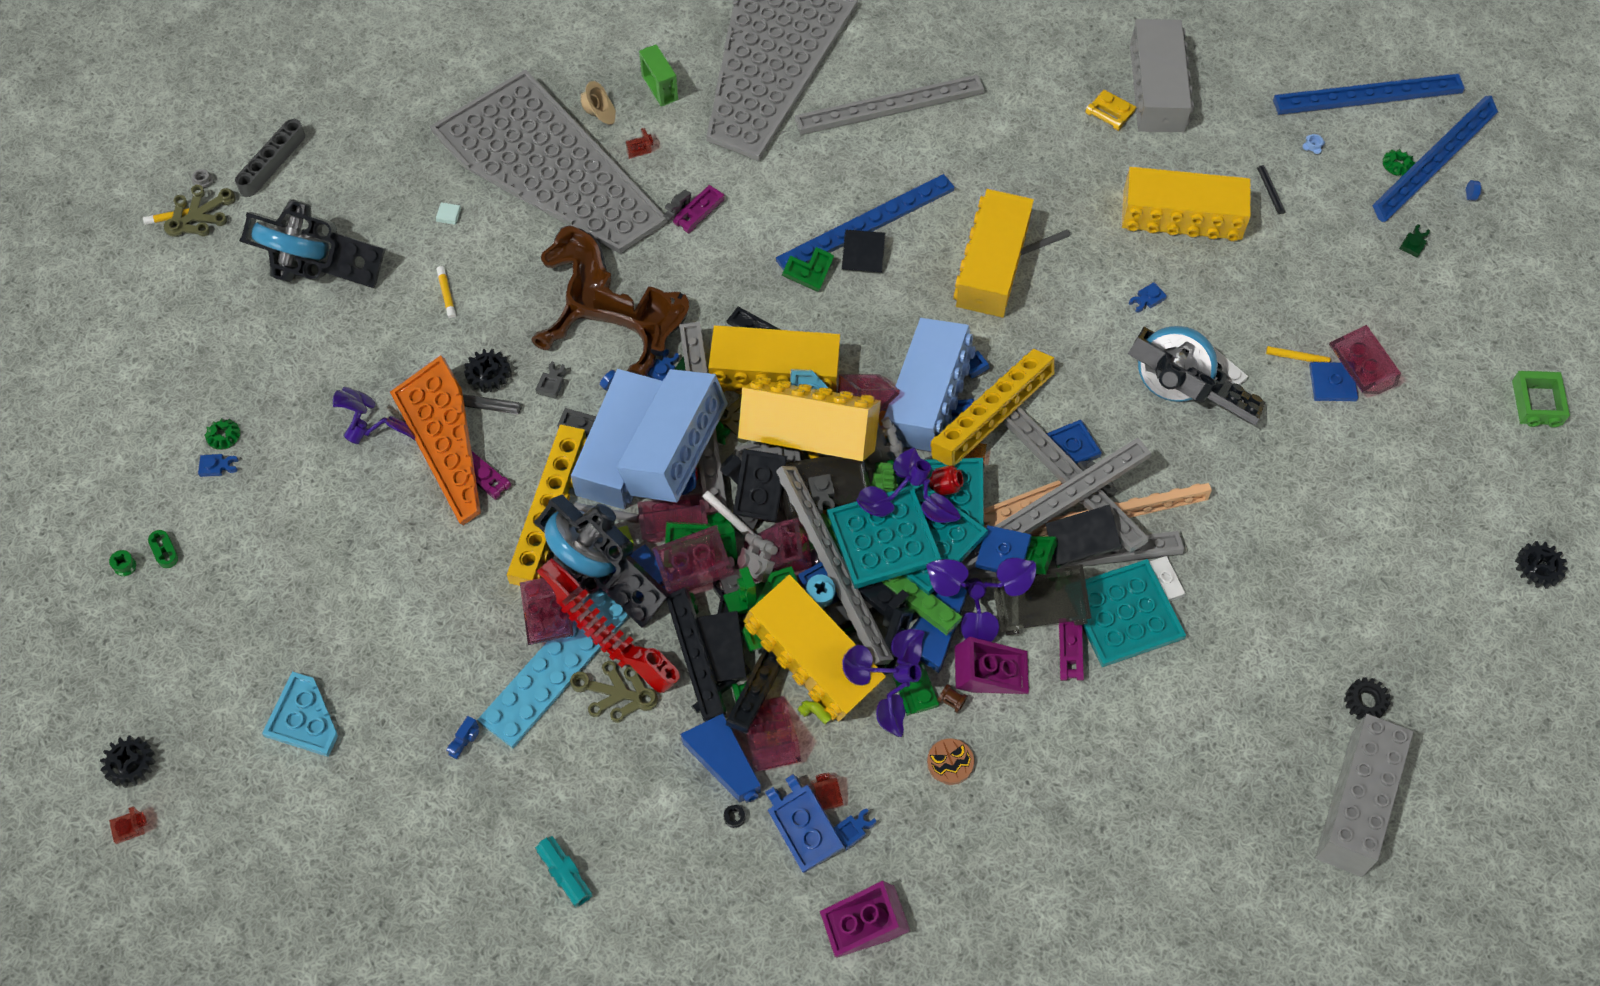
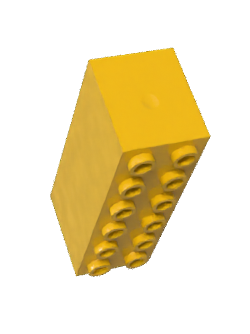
M1129 166L1123 189L1122 228H1126L1129 231L1146 230L1149 233L1166 232L1169 235L1186 234L1189 237L1206 236L1209 239L1226 238L1230 241L1242 240L1250 219V178Z
M986 189L985 196L980 197L979 210L976 211L974 218L975 224L971 228L970 240L965 248V258L962 259L960 275H957L955 283L956 288L953 299L957 300L956 307L1004 318L1021 256L1020 253L1029 227L1034 199Z
M714 325L708 367L709 373L716 374L723 392L735 391L738 394H742V387L748 385L751 381H755L758 377L770 378L772 382L781 380L790 382L791 369L813 370L827 387L836 393L840 334Z
M758 377L755 381H751L748 385L742 387L738 438L863 461L876 448L881 400H875L874 396L861 395V397L853 396V393L848 391L835 393L830 388H819L818 390L812 389V386L808 384L795 386L791 385L789 381L772 382L770 378Z
M790 574L751 608L744 619L746 623L745 628L752 635L756 634L762 640L760 643L763 648L768 652L772 651L777 656L776 660L779 665L791 671L794 681L798 685L806 687L810 698L814 702L821 703L825 708L824 711L832 716L831 720L836 719L839 722L886 677L880 672H870V681L865 685H855L847 679L842 666L843 656L856 644ZM872 662V666H871V667H872V668H878V667Z

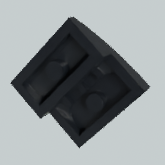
M845 229L842 270L882 273L885 232Z

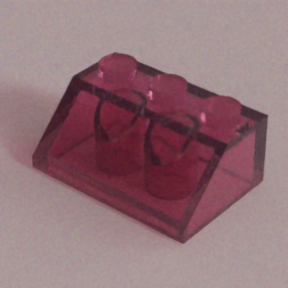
M1367 325L1329 342V346L1362 393L1380 394L1398 385L1401 372Z
M839 374L838 393L848 391L852 392L853 396L861 397V395L874 396L875 400H881L880 412L899 395L900 390L880 374Z
M702 493L680 496L678 502L663 500L637 502L642 540L647 539V541L652 542L659 540L660 537H665L666 521L707 524Z
M717 525L652 548L665 588L669 594L684 587L690 591L734 574Z

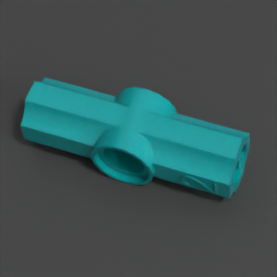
M553 836L546 837L540 841L535 849L549 868L548 872L557 882V886L563 889L575 908L587 902L593 895L580 877V872L572 859L565 855Z

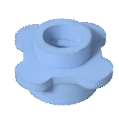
M1317 134L1308 135L1306 143L1302 147L1304 150L1320 154L1322 151L1321 147L1324 146L1325 141Z

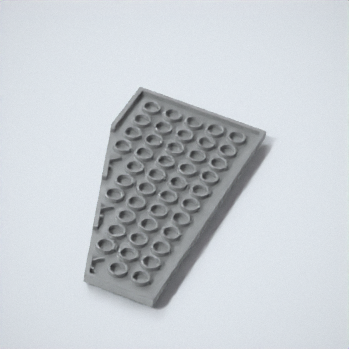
M734 0L706 136L707 141L759 161L856 9L858 0Z
M526 69L430 126L431 132L465 169L568 226L580 228L587 233H591L599 243L619 254L667 223V219L663 217L664 214Z

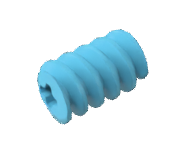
M823 574L815 575L808 581L805 591L822 609H825L832 604L835 585L828 576Z

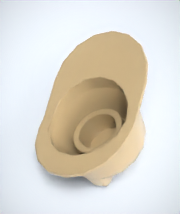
M590 81L586 85L585 92L581 94V105L584 111L596 116L605 124H613L615 122L616 110L600 83Z

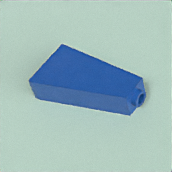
M961 586L959 592L953 596L946 597L938 593L935 595V597L961 615L967 596L965 587ZM920 616L911 627V629L925 632L922 640L920 661L939 673L943 667L956 627L946 636Z
M723 714L680 734L683 745L739 803L743 801L749 803L758 798V794L761 793V785L731 728L726 726V719Z

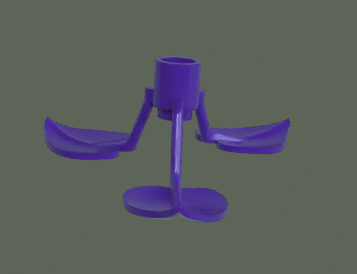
M343 387L342 390H337L334 393L333 407H343L355 411L353 420L344 434L348 441L359 444L364 435L369 436L373 430L383 423L415 440V436L410 431L407 423L394 416L384 417L367 429L368 424L360 419L362 414L367 413V407L371 409L375 407V402L367 394L349 387Z
M915 448L903 452L895 459L893 463L894 472L899 477L906 479L891 496L888 497L886 492L878 487L870 486L862 489L856 499L858 505L867 513L879 517L888 516L894 511V505L890 501L898 495L908 482L914 486L924 484L923 497L926 501L922 503L921 509L926 517L938 523L955 522L961 518L957 509L946 497L937 493L931 494L930 497L928 496L930 480L927 477L931 470V465L919 457Z
M1008 558L999 564L996 574L1001 583H988L987 581L983 583L978 578H971L964 583L968 577V570L963 563L953 559L935 560L926 565L931 585L939 595L953 596L959 592L961 586L966 587L968 594L974 598L977 613L968 612L963 616L961 620L962 634L965 639L973 637L992 642L997 636L999 623L992 613H981L979 599L985 595L986 587L1000 588L1004 586V590L1009 596H1018L1025 593L1031 587L1036 575V563L1021 558Z
M907 629L900 631L894 636L891 650L893 655L898 658L897 663L899 665L896 668H872V654L863 645L851 647L844 654L842 660L845 676L855 685L868 684L870 672L893 673L894 678L902 683L887 693V699H881L876 709L879 725L897 737H902L905 709L903 699L895 693L904 687H909L910 682H917L921 678L922 673L918 663L921 658L922 640L925 633L922 630Z

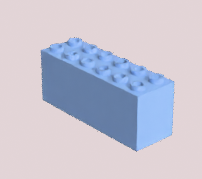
M920 318L884 418L889 417L891 423L895 425L897 430L895 432L896 436L902 442L903 447L931 451L930 444L932 439L939 435L948 424L952 423V411L957 409L958 394L963 391V380L969 373L970 359H973L975 356V346L972 344L973 334H970L969 325Z
M621 369L616 370L571 474L575 496L625 509L626 504L632 502L633 496L630 495L617 469V465L625 453L628 443L631 442L637 427L643 420L646 410L650 407L654 395L662 385L661 380Z
M669 370L617 465V469L631 496L678 502L728 404L716 374Z

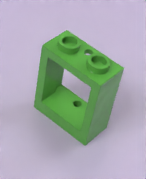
M657 44L640 50L642 77L660 106L662 107L677 101L676 74Z
M1517 372L1512 380L1520 424H1528L1530 427L1540 424L1549 425L1550 427L1563 425L1570 414L1561 372ZM1527 388L1552 389L1556 410H1531Z

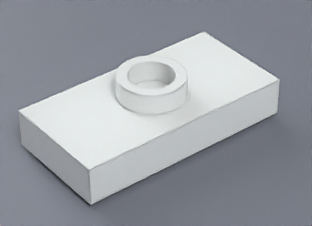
M1167 556L1149 561L1168 600L1172 601L1184 597L1185 592Z

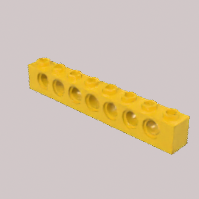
M1032 349L1027 355H1024L1003 377H1000L992 387L987 389L981 397L975 400L971 406L960 413L951 424H948L939 435L932 439L930 444L932 458L948 466H955L1055 374L1054 357L1036 349Z
M561 424L559 426L507 572L509 584L535 589L537 583H541L543 579L536 571L549 561L550 551L545 539V533L534 521L544 511L550 499L563 495L570 500L568 492L570 487L573 488L571 474L587 439L585 429ZM555 486H561L558 489H552ZM536 542L541 543L538 546H532ZM530 561H533V562H534L532 565H529V566L525 565L526 563H528V562H530Z

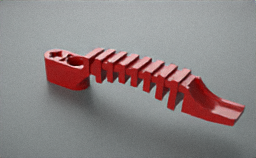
M551 558L536 571L553 589L557 604L562 607V612L564 614L567 612L570 615L569 619L572 622L575 621L577 623L576 626L580 630L583 629L587 637H592L594 639L592 642L595 645L599 644L604 653L607 651L612 660H621L618 663L621 668L625 664L630 665L659 693H665L678 682L680 677L679 671L660 651L655 648L647 649L634 646L631 643L634 640L631 636L623 642L619 639L624 634L621 630L614 634L612 630L615 626L612 623L606 627L603 624L607 621L606 617L602 616L600 619L596 617L600 610L597 607L593 611L588 609L594 602L591 599L584 604L581 602L589 592L584 589L578 595H575L573 591L580 584L556 561Z

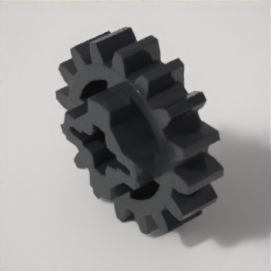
M483 349L482 354L475 352L476 357H469V363H465V377L468 384H472L475 390L480 387L481 392H484L485 388L492 392L493 387L500 389L499 384H506V378H510V364L507 357H503L500 351L495 354L494 349H491L489 353Z
M1535 541L1532 545L1530 543L1526 544L1519 551V556L1515 559V562L1519 564L1516 570L1523 572L1520 577H1527V584L1535 582L1536 588H1539L1541 584H1543L1545 589H1548L1550 585L1555 587L1566 576L1565 572L1568 570L1564 566L1567 559L1560 558L1563 554L1562 551L1556 553V546L1553 545L1549 548L1547 547V542H1544L1542 545L1538 541Z
M128 735L126 741L120 737L118 738V744L115 745L111 742L110 747L112 749L110 751H103L107 757L100 759V762L104 765L100 768L105 774L104 777L109 782L112 781L117 787L121 783L124 788H127L129 782L136 786L139 778L143 781L146 780L144 776L146 772L152 773L149 765L155 764V760L152 758L155 753L146 741L144 742L140 737L134 740L131 735ZM136 749H139L142 752V755H139L136 752ZM113 768L118 769L120 774H116Z

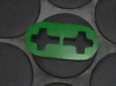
M163 530L153 531L148 537V543L156 561L163 568H172L178 562V554L170 537ZM158 537L162 538L163 546L161 547L157 543ZM164 552L168 553L169 561L164 560Z

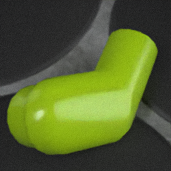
M805 700L798 707V712L803 717L808 716L811 712L824 724L831 720L832 716L824 711L825 708L820 703Z

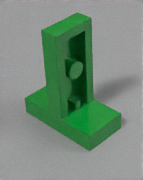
M720 513L707 515L708 524H711V540L717 569L718 560H721L723 566L730 565L729 557L734 559L736 566L738 555L733 526Z
M748 567L739 569L740 578L737 579L739 589L723 595L729 612L738 611L739 615L749 612L755 606L765 583L755 584Z

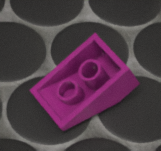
M973 637L965 639L955 645V688L972 693L1029 694L1027 651Z
M885 881L878 882L820 911L836 958L891 941L910 932L895 886Z

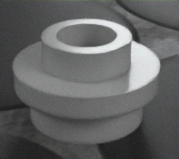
M204 169L195 171L192 176L193 184L201 185L203 188L208 187L213 181L212 175Z

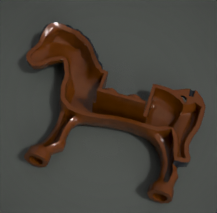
M570 225L562 227L558 231L554 243L542 253L541 260L547 268H555L573 263V274L568 282L566 291V305L561 316L551 327L536 332L531 339L533 344L542 350H549L554 341L566 337L572 323L580 318L617 324L636 332L641 337L643 353L639 361L630 365L627 371L647 377V372L653 367L656 356H662L664 353L667 336L675 332L680 327L679 324H683L687 317L689 301L686 294L681 292H663L648 286L634 310V301L629 295L624 293L618 295L609 289L611 273L607 272L603 251L595 237L580 228Z

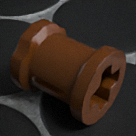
M947 684L937 701L947 704L954 709V712L959 713L968 695H961Z

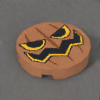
M953 738L942 739L929 750L927 758L928 770L937 781L939 780L947 785L960 784L967 780L972 773L974 766L973 753L968 745L960 740Z

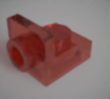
M645 128L641 129L642 137L625 141L629 159L651 153V146L654 145L651 134H647Z
M829 772L816 775V780L811 781V785L814 787L815 795L823 810L844 805L837 777L834 775L830 776Z
M134 806L129 808L128 814L109 820L115 844L145 834L143 826L147 825L146 817L143 812H139Z

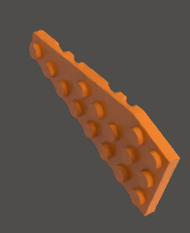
M440 355L390 391L410 431L415 436V440L458 522L464 526L481 514L462 389L445 358Z

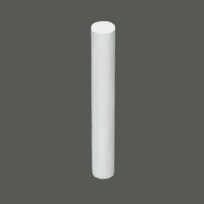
M707 490L702 497L744 536L747 533L755 534L710 491Z

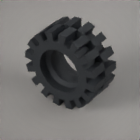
M1363 677L1362 680L1360 678L1357 679L1345 693L1344 702H1347L1345 707L1346 709L1350 708L1351 711L1349 713L1357 715L1356 719L1358 720L1366 714L1381 718L1390 705L1391 701H1388L1391 698L1390 694H1385L1388 689L1386 687L1382 689L1380 686L1383 683L1380 681L1375 684L1374 678H1371L1369 681L1367 677ZM1368 693L1372 695L1375 699V706H1364L1359 701V694Z

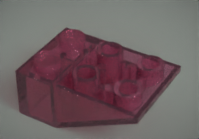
M799 518L776 523L757 534L763 540L766 539L773 542L774 546L778 548L777 553L770 558L771 561L775 562L772 572L791 566L794 572L812 567L808 534ZM747 541L744 542V548H749Z
M543 578L520 582L528 645L573 636V622L569 619L570 615L567 612L565 614L562 612V607L557 604L556 595L551 586Z
M780 696L764 700L748 734H746L755 772L801 762L798 738L785 697Z

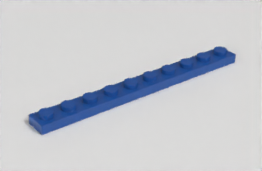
M1459 74L1279 94L1274 95L1273 102L1278 115L1459 94L1463 93L1465 87Z
M1492 95L1481 99L1372 205L1381 222H1386L1498 113Z
M942 174L777 256L776 262L784 270L791 255L809 264L816 247L828 253L843 247L845 229L873 232L953 192L955 187Z

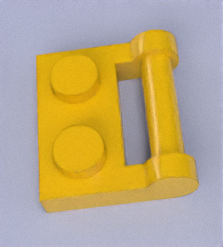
M1103 89L1097 98L1088 105L1085 113L1090 116L1094 115L1119 131L1135 112L1136 106Z

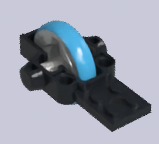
M295 199L288 201L278 219L255 212H247L243 233L239 242L268 250L270 276L277 280L291 282L295 275L308 279H318L327 273L371 288L376 286L386 248L338 234L337 227L333 222L313 216L310 204ZM303 219L308 222V228L301 231ZM323 225H326L329 229V233L326 236L322 233ZM329 252L327 262H322L320 259H324ZM294 255H295V260L298 262V267H297V268L291 266V265H292V262H293ZM358 256L362 257L365 261L362 268H358L355 264V259ZM313 264L318 267L317 275L312 273L311 267Z
M1184 326L1165 327L1156 332L1143 327L1128 355L1138 360L1140 377L1153 394L1174 402L1192 399L1198 402H1205L1208 398L1253 425L1257 424L1266 402L1258 395L1246 392L1239 384H1232L1226 380L1227 375L1222 371V365L1217 362L1215 350L1204 335Z
M563 495L550 499L549 504L534 523L545 533L546 542L554 553L553 560L562 566L580 584L583 590L586 589L589 594H593L602 589L616 604L621 605L622 609L641 628L645 627L670 594L630 556L633 552V544L614 525L616 520L614 511L604 504H597L585 513L578 510ZM616 569V572L610 579L609 574H611ZM637 591H640L643 594V601H640L637 598Z

